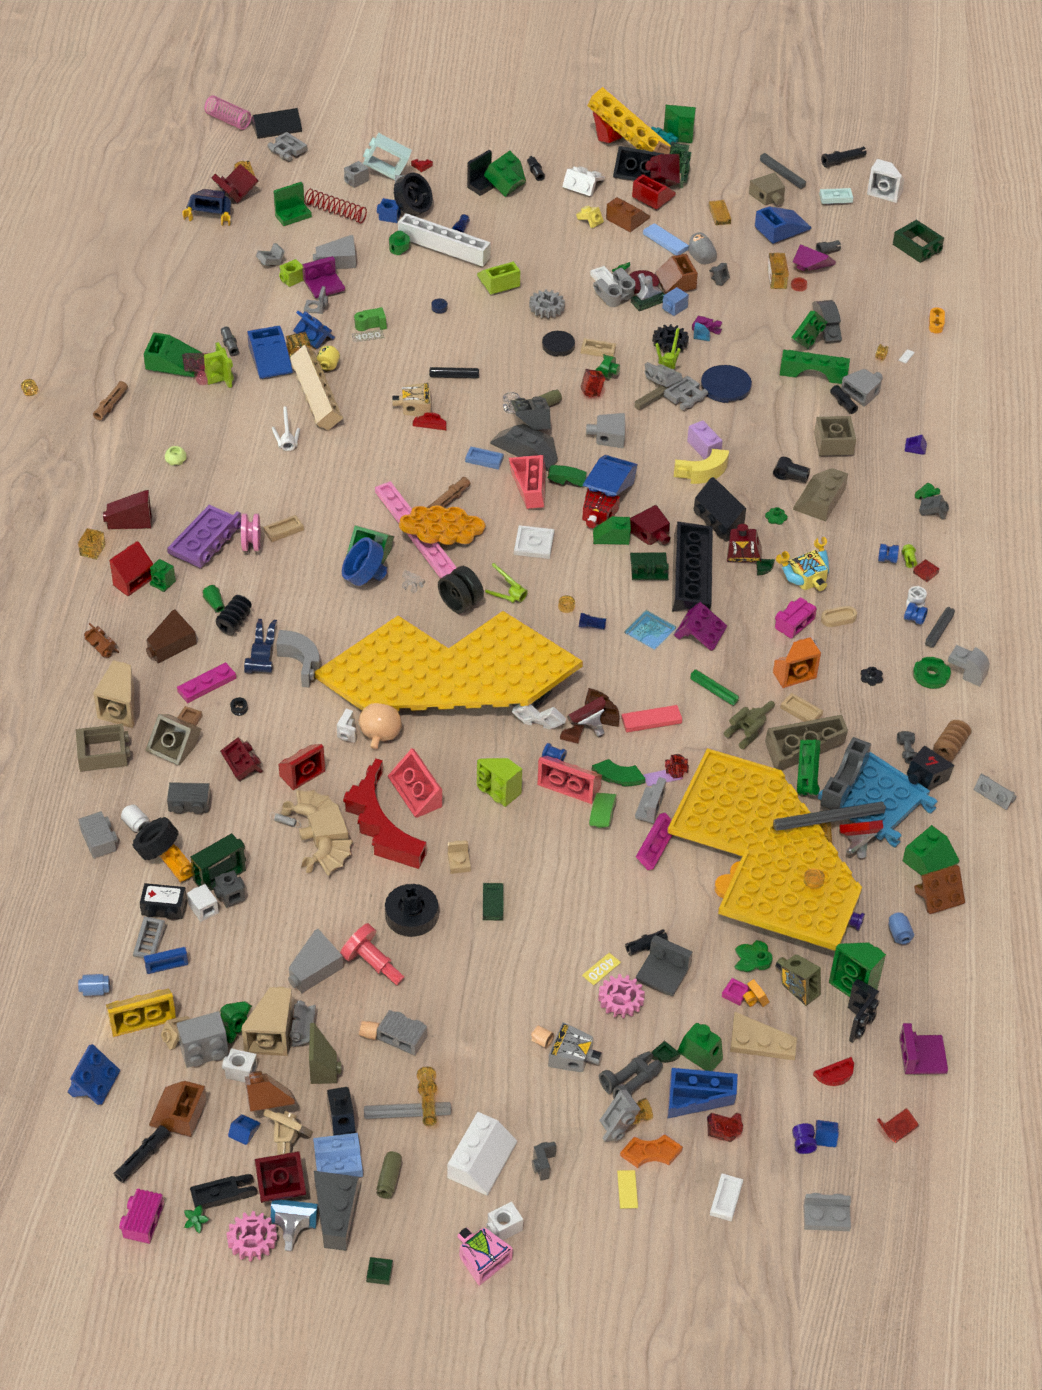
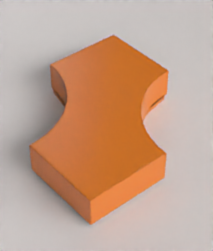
M667 1135L652 1141L633 1137L620 1152V1156L637 1168L652 1161L670 1165L682 1152L683 1146Z

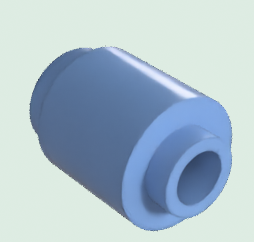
M900 912L891 915L888 925L894 941L899 944L909 943L914 937V932L908 917Z
M104 974L83 975L82 979L78 980L79 992H83V996H97L110 993L109 976H104Z

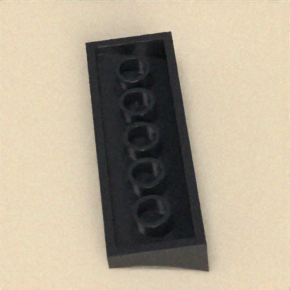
M677 521L674 532L672 612L691 609L699 602L704 604L709 610L711 608L713 526Z

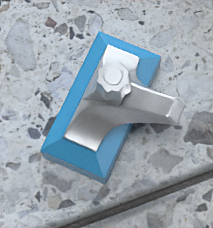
M274 1200L271 1202L272 1224H278L284 1232L285 1251L293 1250L295 1239L300 1230L306 1227L316 1228L318 1204L288 1200Z

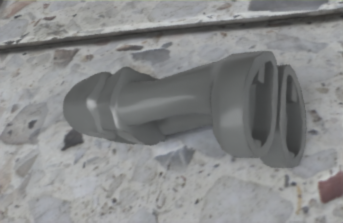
M648 1051L637 1055L636 1058H633L626 1067L616 1074L610 1070L602 1071L599 1073V1081L608 1094L613 1092V1099L620 1090L626 1089L631 1095L644 1082H649L654 1076H657L663 1064L660 1060H655L648 1065L653 1058V1054ZM634 1073L637 1074V1076L634 1077L631 1081H629V1082L626 1083L625 1085L622 1084L625 1080H627V1079H628L630 1076H632Z

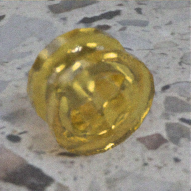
M879 344L875 358H881L884 361L889 347H883L882 344Z
M26 379L21 383V389L26 396H33L37 393L38 386L33 379Z
M568 595L560 597L558 609L563 613L572 612L575 608V599Z

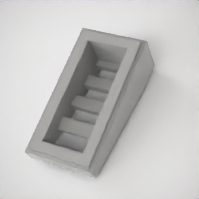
M144 916L133 952L134 957L144 958L146 955L157 953L166 927L164 920ZM148 928L157 929V932L149 931ZM146 934L155 936V939L147 938L145 936ZM143 941L153 943V946L145 945ZM140 949H148L151 950L150 954L140 952Z

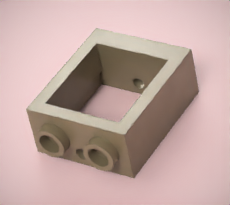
M123 724L76 729L80 772L128 766L127 758H131L130 747L126 746V743H129L128 731H124ZM120 741L121 752L87 756V744Z

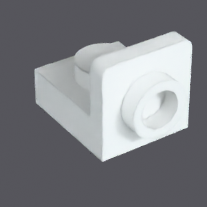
M346 709L337 723V737L344 741L355 743L356 728L354 727L353 710Z

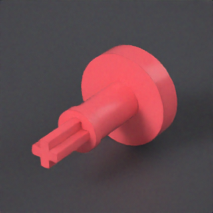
M369 923L364 924L345 943L340 951L341 955L349 962L359 954L378 974L382 972L395 985H398L404 979V976L390 964L391 959L386 957L370 942L376 934V929Z

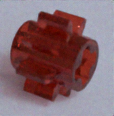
M674 754L671 755L670 760H665L666 774L669 773L671 777L680 778L683 777L684 772H689L688 759H685L684 756Z

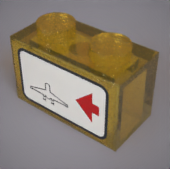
M769 253L767 270L770 288L787 289L789 271L785 253Z

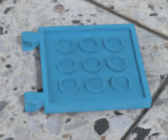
M870 752L869 759L842 808L880 801L884 802L886 806L884 813L851 818L849 820L854 823L883 820V829L877 832L875 837L879 840L885 837L891 846L897 847L900 844L898 839L902 835L893 829L919 804H922L928 813H932L936 810L934 805L938 801L929 796L930 790L919 783L915 785L910 783L907 775ZM821 790L818 794V799L820 800L822 798L823 790Z

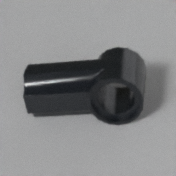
M783 456L779 458L773 470V475L780 480L788 477L806 483L811 468L794 464L790 458Z

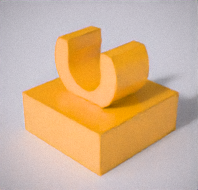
M754 979L747 983L750 991L746 992L743 997L749 1007L754 1006L757 1002L762 1007L770 1003L766 994Z

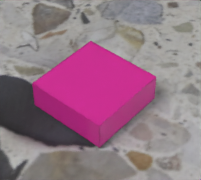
M731 978L721 997L741 1006L744 1001L743 995L750 991L748 985Z

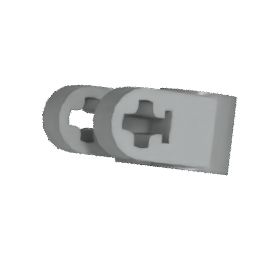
M619 268L612 273L618 285H608L603 279L593 283L595 292L609 307H617L621 304V300H630L634 296L635 281L623 268Z

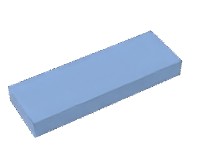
M655 223L643 230V235L674 255H680L688 250V244Z

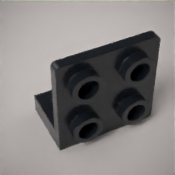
M487 150L467 163V188L479 196L495 188L484 176L487 168L492 163L491 150Z
M856 979L852 985L848 1009L857 1014L853 1020L849 1038L851 1043L857 1037L861 1038L863 1036L867 1023L871 1024L877 1015L875 1010L880 1002L877 1000L879 991L859 979Z

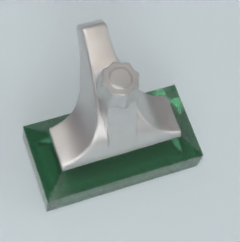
M643 273L639 274L641 290L636 296L631 297V303L640 312L663 303L665 293L659 287L653 286L651 276L645 277Z

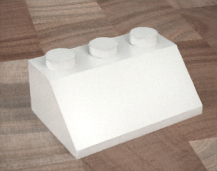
M477 1112L447 1164V1178L488 1196L514 1150L517 1140L498 1120Z

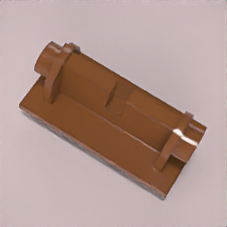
M89 623L92 629L84 633L85 640L95 647L102 657L109 658L114 650L119 653L115 648L117 644L109 636L105 638L104 635L106 633L99 626L95 628Z

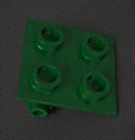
M666 552L630 553L632 580H668L669 563H667Z

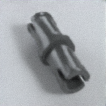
M229 327L221 328L224 346L227 347L231 356L237 355L239 349L235 336L232 335Z

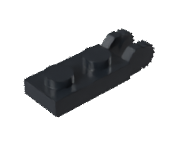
M251 1174L236 1177L230 1176L190 1187L194 1208L201 1205L205 1209L256 1195L257 1189L254 1186L237 1188V1186L243 1187L254 1182L253 1176Z

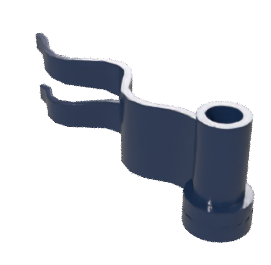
M258 619L255 642L252 644L251 658H245V673H272L273 662L269 660L271 647L274 644V631L277 620H273L270 623L266 641L263 642L262 619Z

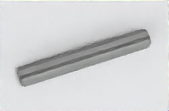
M450 1102L364 1106V1117L366 1119L451 1114Z

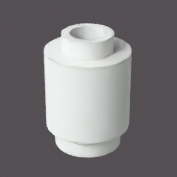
M136 805L126 806L122 811L121 819L134 832L139 833L145 825L150 823L149 818Z

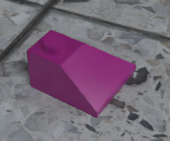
M801 244L792 261L797 265L796 268L801 271H805V269L812 271L836 264V261L830 256Z

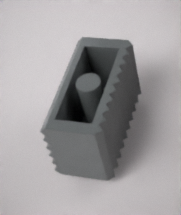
M169 782L167 796L168 811L175 813L184 811L187 813L189 811L190 813L198 814L209 812L210 783Z

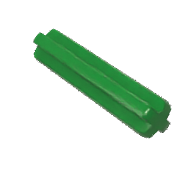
M697 669L691 672V680L731 705L738 703L739 696Z

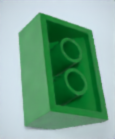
M869 942L838 944L834 954L829 984L850 997L852 985L856 979L878 990L886 954Z

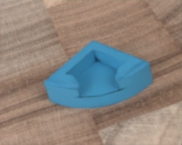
M695 322L693 339L710 341L711 335L709 330L704 325Z

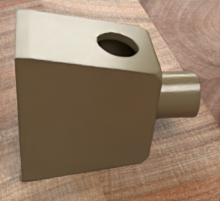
M775 172L750 180L749 194L764 205L772 203L777 205L783 204L785 186Z

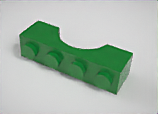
M783 349L779 375L796 378L805 370H817L825 374L830 383L842 384L843 377L848 375L850 358Z

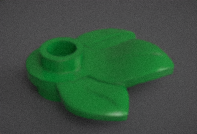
M756 940L752 945L741 944L735 948L736 954L741 959L734 967L739 971L750 972L756 968L766 970L773 962L772 954L768 951V946L763 941Z

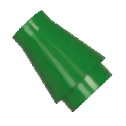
M209 585L204 588L202 592L203 598L214 611L219 613L224 610L225 606L220 589L215 585Z

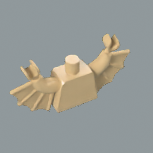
M297 789V805L294 806L291 801H285L282 805L281 814L290 816L292 811H295L297 814L305 815L308 818V827L299 829L301 841L313 838L314 844L318 848V851L312 857L303 858L301 868L307 866L306 873H311L314 863L317 862L321 864L326 874L330 875L333 870L343 867L344 860L351 855L350 846L353 840H349L348 830L341 815L339 805L332 802L329 795H320L315 790L301 791Z

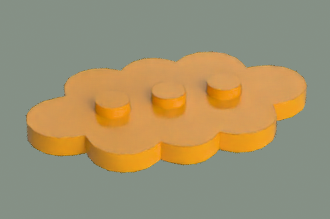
M438 505L430 508L416 506L412 508L410 514L402 516L399 521V528L403 532L416 534L421 541L430 544L438 541L447 545L455 542L469 544L474 540L475 535L483 534L486 527L485 522L481 518L468 516L459 507H449L446 509Z

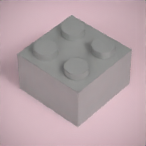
M219 1011L176 1023L180 1049L186 1068L197 1067L213 1060H221L229 1055L226 1031Z

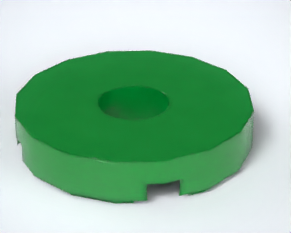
M924 657L919 662L917 661L912 672L915 681L929 689L944 687L949 682L951 676L950 667L944 664L942 659L936 657ZM928 671H934L936 674H930Z

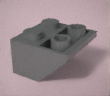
M536 396L532 399L516 398L511 401L516 416L533 430L551 429L550 408L545 398Z

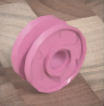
M242 514V551H248L249 543L253 544L254 551H260V515L254 514L252 522H249L248 514Z

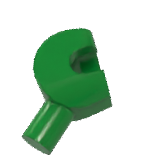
M926 483L915 492V498L919 500L920 497L924 499L939 495L940 489L934 488L931 483Z

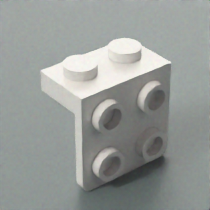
M573 166V168L567 169L562 187L593 196L596 181L605 180V177L601 176L602 173L591 172L587 171L588 168Z

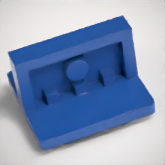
M306 311L304 313L296 312L302 318L293 331L313 347L318 349L327 336L332 339L335 338L331 334L332 330L325 325L323 326L322 322Z
M91 1044L87 1047L70 1077L71 1086L68 1093L72 1097L87 1095L97 1105H102L120 1073V1069L95 1045Z

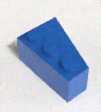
M672 1068L667 1119L734 1105L737 1095L738 1074Z

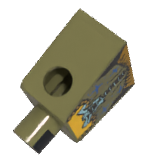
M798 954L788 960L784 957L778 959L775 966L782 973V985L799 1001L807 1006L821 995V968Z

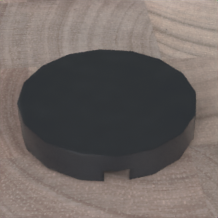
M551 331L543 337L542 348L549 355L557 356L562 354V356H566L573 352L575 339L570 333L565 331Z

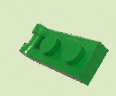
M800 740L797 793L800 796H805L808 793L810 795L819 794L820 740Z

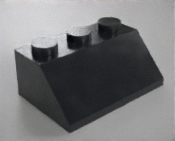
M714 477L709 479L694 501L695 514L700 516L708 526H713V530L725 542L729 541L732 529H737L739 524L745 523L746 507Z

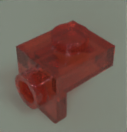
M711 1112L707 1116L708 1136L732 1142L743 1131L741 1114L735 1113L729 1118Z

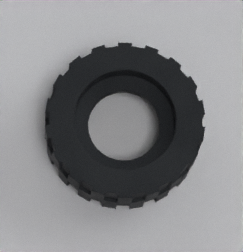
M160 817L148 823L135 836L132 846L144 860L155 859L174 844L179 831L168 818Z

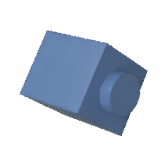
M676 287L663 296L662 309L673 316L688 308L689 295Z

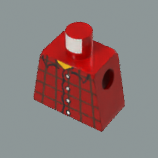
M587 489L582 515L586 525L589 528H595L597 524L600 525L610 517L615 516L619 510L620 496H607L605 492H594Z

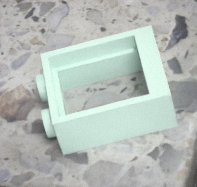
M378 133L376 138L372 137L369 143L370 149L366 148L363 157H365L363 164L395 180V175L401 174L412 150ZM376 147L399 157L400 159L394 167L372 156Z

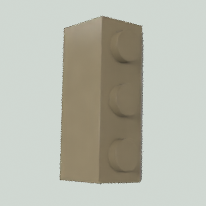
M830 468L813 475L794 505L793 510L826 522L846 489L848 473Z

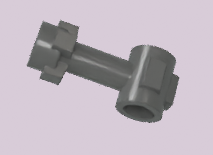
M901 731L897 733V743L904 745L905 751H903L902 757L905 758L906 763L910 764L917 754L911 745L915 742V734L909 731Z

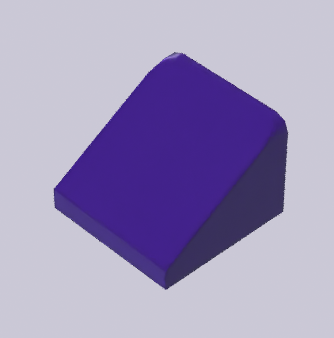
M923 434L906 438L905 452L926 454L927 442Z

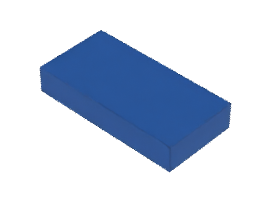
M186 947L144 956L147 974L188 965Z

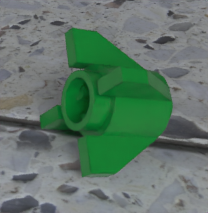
M246 1001L226 1004L219 1011L228 1043H233L237 1035L235 1032H242V1025L247 1020V1015L252 1007Z

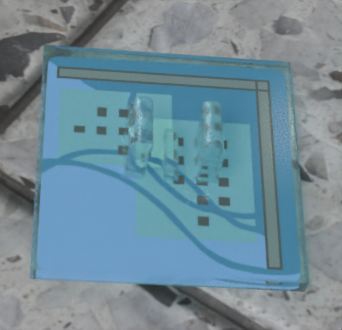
M645 610L624 633L655 650L676 629V626Z

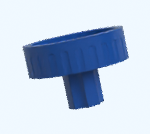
M368 537L360 539L350 549L343 562L342 577L355 586L364 585L372 577L377 581L384 578L387 573V567L381 564L383 558L382 546Z

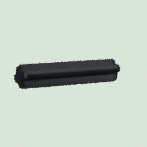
M430 367L429 375L430 377L479 378V369Z

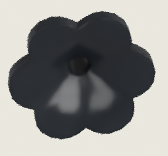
M868 667L861 670V681L863 683L875 686L883 682V672L877 670L876 667Z

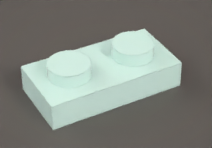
M851 188L820 189L819 196L822 204L853 203Z

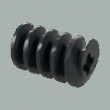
M235 595L228 605L225 606L224 610L221 611L220 615L217 616L216 625L223 633L234 635L235 630H238L239 626L250 615L252 604L249 599L242 595Z

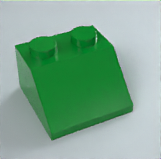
M666 104L663 131L673 133L674 136L679 138L678 142L692 143L696 107Z
M931 825L906 846L902 862L922 876L957 865L960 860L948 837Z

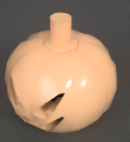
M373 703L365 707L359 715L358 722L362 733L372 739L371 748L378 749L379 741L392 740L401 730V717L398 711L391 706Z

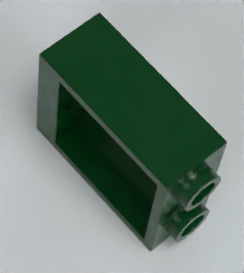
M916 219L895 231L892 245L921 263L942 251L944 237ZM918 236L928 244L922 247L911 239Z
M231 833L190 856L194 883L198 887L206 884L208 889L212 891L213 887L216 886L215 877L233 870L237 876L245 872V845L242 840L237 839ZM230 856V858L209 869V867Z

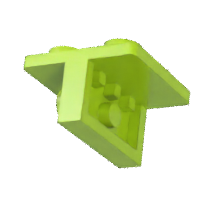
M217 342L215 343L216 352L204 354L206 382L210 385L225 381L228 388H231L232 381L234 380L231 371L233 363L231 358L227 357L225 348L221 347L220 343Z

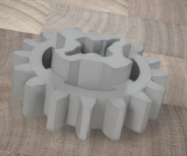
M545 289L544 292L539 290L538 294L533 293V296H530L529 308H531V312H535V315L540 314L541 318L544 316L547 318L550 316L556 317V314L561 315V311H564L565 300H563V296H559V292L553 293V290L548 292Z

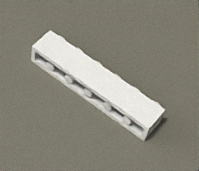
M405 214L398 221V231H403L409 235L410 242L482 267L490 259L491 242L409 214Z

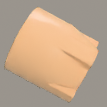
M362 1021L359 1035L377 1040V1028L380 1023Z
M538 1025L531 1034V1041L544 1048H548L553 1041L554 1033Z

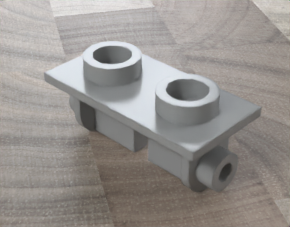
M982 773L974 787L976 792L1005 810L1017 798L1013 791L1011 792Z
M301 1000L297 1001L294 1005L293 1017L296 1019L293 1020L290 1032L293 1047L309 1042L310 1023H314L316 1005L307 1006Z

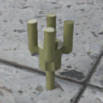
M769 701L762 708H752L751 710L748 707H743L729 720L731 726L724 731V736L729 738L739 728H743L747 737L739 743V747L745 749L759 736L757 730L764 725L767 720L765 714L775 707V703Z

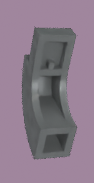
M833 300L814 301L812 303L813 310L828 322L823 330L824 343L841 342V319L835 302Z

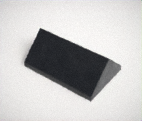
M298 108L255 114L251 117V124L257 139L279 136L285 132L289 134L302 132Z
M619 146L613 177L634 181L643 174L651 178V171L646 169L647 161H650L651 157L664 153Z

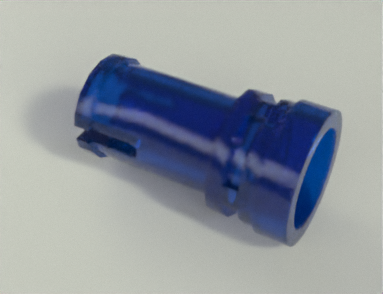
M462 214L452 229L464 233L466 225L470 221L469 216Z
M581 613L578 627H592L605 630L606 618L593 617L590 614Z

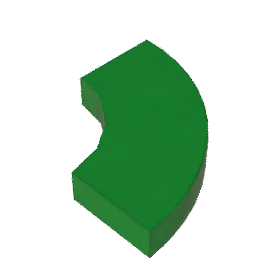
M610 759L592 765V771L601 774L602 780L608 783L614 782L621 784V786H637L645 783V777L636 765L630 767L619 766Z

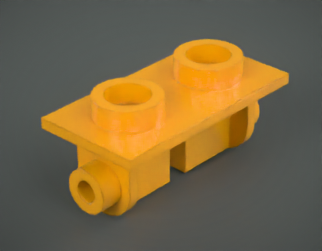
M175 844L160 855V858L180 883L193 876L191 863Z

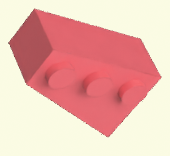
M543 455L508 458L512 476L526 508L544 507L546 467Z

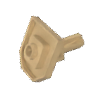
M265 1110L263 1115L275 1121L274 1142L277 1143V1155L291 1153V1144H294L298 1133L311 1138L313 1131L301 1125L296 1120V1115L288 1111L282 1114Z

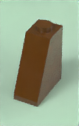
M174 609L147 638L146 652L151 659L153 658L159 664L196 645L195 630Z

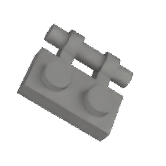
M288 132L276 137V143L270 142L267 146L271 152L280 155V158L291 161L293 158L291 154L298 156L308 150L305 143Z
M686 376L683 380L664 390V396L675 404L681 401L680 408L685 410L694 406V403L697 401H702L708 395V391L706 389L700 391V384Z

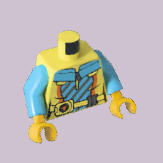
M825 537L821 538L822 544L818 542V538L814 541V546L819 549V552L813 550L789 560L790 555L787 551L782 552V556L781 554L777 555L776 561L783 565L782 569L789 582L800 586L803 590L816 587L818 591H823L827 587L826 579L829 573V559L827 550H824V546L827 544Z

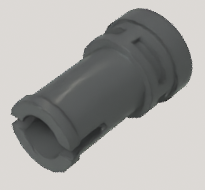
M839 240L818 242L816 244V251L827 254L831 251L840 250L841 246L837 247V245H841Z

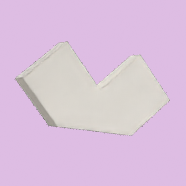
M519 704L513 707L512 713L524 724L532 725L536 723L543 725V728L546 729L556 728L565 724L566 718L555 707L540 713L531 704L529 706H520Z

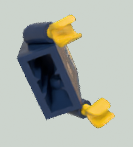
M202 189L190 196L186 206L187 209L182 211L184 220L188 217L189 221L193 220L191 212L193 210L223 213L221 225L223 226L224 221L228 222V226L231 224V200L225 196L224 191Z

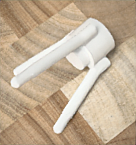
M284 406L285 433L280 439L275 427H272V431L278 442V447L285 451H291L298 446L297 441L300 428H297L295 437L289 433L287 407Z

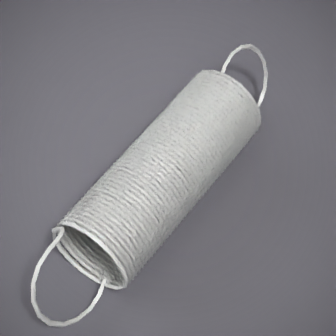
M278 813L274 817V821L294 827L296 824V819Z

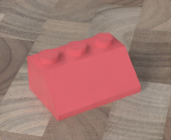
M549 756L539 758L537 785L590 804L593 803L596 794L601 788V774L563 762L557 758Z

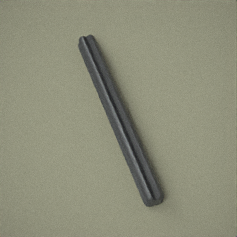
M880 801L777 818L773 820V827L776 831L881 814L885 812L886 806L884 802Z

